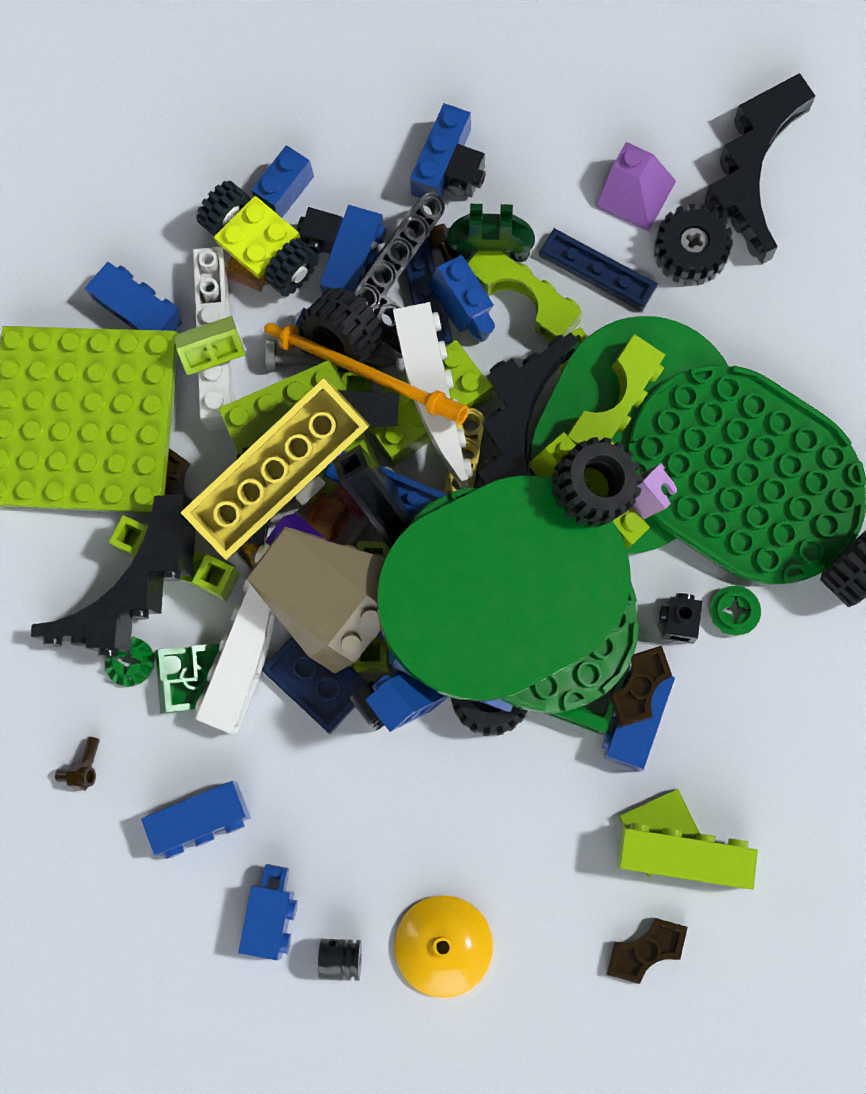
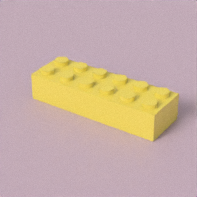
M323 378L180 513L227 560L370 425L327 378Z

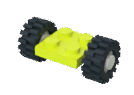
M230 180L228 182L223 181L221 186L219 184L215 186L214 192L210 191L208 193L209 197L203 199L201 202L203 206L198 208L197 212L199 214L196 215V219L204 229L214 236L215 242L258 279L264 275V280L282 296L287 297L290 293H295L297 288L300 289L303 286L302 283L304 281L307 282L309 274H312L315 270L313 267L318 264L319 256L299 239L300 235L297 230L257 196L251 199L248 194Z

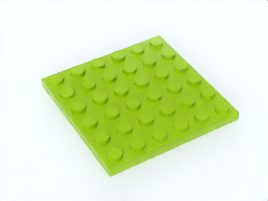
M2 326L0 342V506L151 514L154 496L165 495L178 359L174 335L179 333L177 331Z

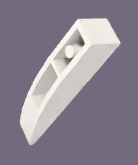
M222 247L193 249L196 327L231 316L225 253ZM234 360L198 372L200 419L207 430L227 429L218 408L236 400Z
M430 302L393 309L408 384L428 393L439 390L444 392L446 397L450 399L448 389L454 388L451 371H444L442 360L448 358L444 341L438 342L436 331L441 330L438 312L432 313ZM414 400L427 434L442 461L461 489L468 488V478L473 477L470 459H463L461 448L467 447L463 428L457 429L456 422L445 417L428 414L425 405Z
M267 543L259 547L255 556L256 563L259 562L270 547ZM247 579L243 586V592L246 594L242 604H237L232 613L231 621L234 624L230 634L226 633L220 643L219 651L222 654L218 664L214 663L208 673L207 681H210L206 693L200 695L195 710L198 711L196 720L230 734L238 732L262 673L275 620V614Z

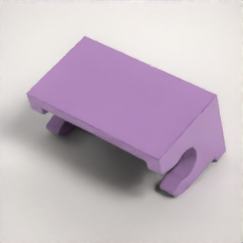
M662 463L639 474L642 475V483L637 485V487L642 490L640 496L635 498L637 502L632 508L643 520L666 509L670 505L667 496L661 491L662 485L667 488L670 494L677 493L676 485L663 470L665 467Z

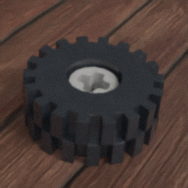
M688 204L687 210L684 211L683 207L679 206L674 214L670 211L666 215L665 221H662L659 226L654 243V256H657L656 264L658 268L664 266L662 273L666 277L671 273L674 275L672 281L679 283L681 278L685 280V285L691 286L692 281L696 280L698 286L704 284L706 278L711 281L715 279L717 272L719 274L722 272L729 258L733 239H730L732 236L731 227L726 229L728 221L725 217L719 220V212L713 209L709 213L706 211L708 207L701 204L699 210L695 209V204ZM699 239V246L696 245L693 249L688 247V240Z

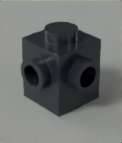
M457 143L444 173L445 188L457 196L466 195L472 197L475 189H480L485 180V153Z
M308 207L305 217L301 216L297 225L300 240L317 254L321 252L331 254L343 217Z
M676 593L675 597L670 596L666 605L661 604L659 623L664 624L662 639L694 644L699 635L703 601L694 600L695 596L691 594Z

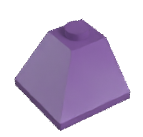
M626 142L611 168L596 207L649 232L672 191L676 180L652 153Z

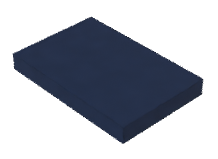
M293 637L262 668V671L328 734H331L355 709L349 697L364 684L368 683L351 666L333 673L310 658Z

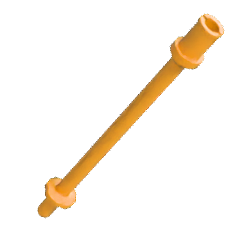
M267 323L264 326L265 333L280 340L279 345L281 349L289 351L297 347L326 361L329 360L339 367L424 404L427 413L432 416L440 415L456 422L458 425H461L468 416L469 408L467 405L447 398L444 392L436 390L428 393L299 335L300 330L298 326L290 324L285 328L273 323Z

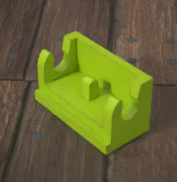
M232 316L174 335L176 350L187 375L245 356Z

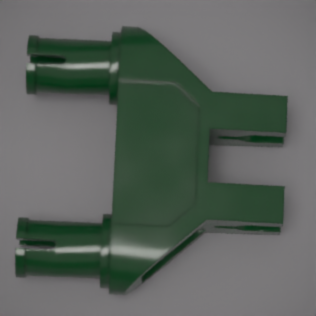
M470 203V213L457 219L449 228L447 243L453 249L455 257L462 255L465 260L470 256L471 251L511 252V257L516 262H519V256L522 257V262L529 258L530 250L535 244V235L526 221L513 215V205L501 204L500 214L483 213V204Z

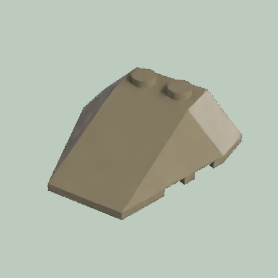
M284 527L247 576V581L304 652L333 673L354 664L381 630L377 614V589L380 571L387 557L378 553L374 555L357 550L356 547L351 545H339L326 541V538Z

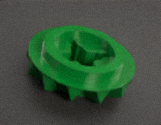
M735 585L721 589L711 601L709 612L712 624L716 625L722 633L733 635L734 637L748 634L757 626L761 618V605L758 598L752 591L742 586ZM734 598L738 609L748 611L737 617L736 624L732 614L722 612V610L725 611L732 607Z
M134 636L131 637L130 652H132L131 656L141 662V664H131L126 672L125 665L117 661V659L126 658L128 653H118L117 658H104V671L108 674L111 681L125 687H132L143 683L152 673L155 663L151 647L142 639Z

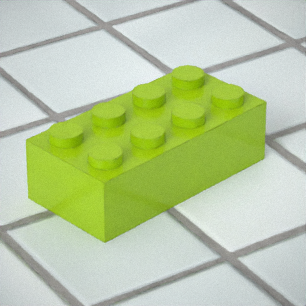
M453 341L446 346L448 359L442 360L444 371L450 370L454 388L448 389L450 399H457L458 403L467 405L469 409L477 410L492 399V386L458 341ZM406 374L399 379L408 383ZM385 388L381 391L387 393H397L388 388ZM401 394L399 395L398 425L366 429L393 467L431 442L414 400Z

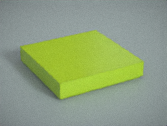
M679 789L618 816L623 827L630 829V823L649 825V832L662 834L663 828L683 831L682 837L695 839L696 833H700Z

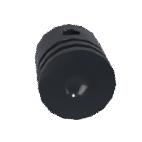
M322 938L318 954V978L320 980H343V977H346L347 981H351L352 977H354L355 981H359L362 964V941L356 940V943H354L352 939H349L348 943H345V939Z

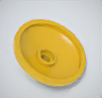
M439 895L418 902L404 915L396 931L394 952L402 975L415 989L429 996L449 998L468 992L482 980L491 963L493 939L486 919L475 906L458 897ZM440 941H446L449 944V951L445 954H441L437 950V943Z

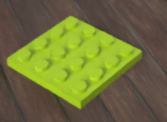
M329 360L219 407L218 409L238 453L242 454L244 447H251L323 378H327L336 389L346 390L336 365ZM365 431L344 450L348 452L360 444L379 465ZM327 466L318 474L326 484L302 507L345 489L340 483L323 476Z

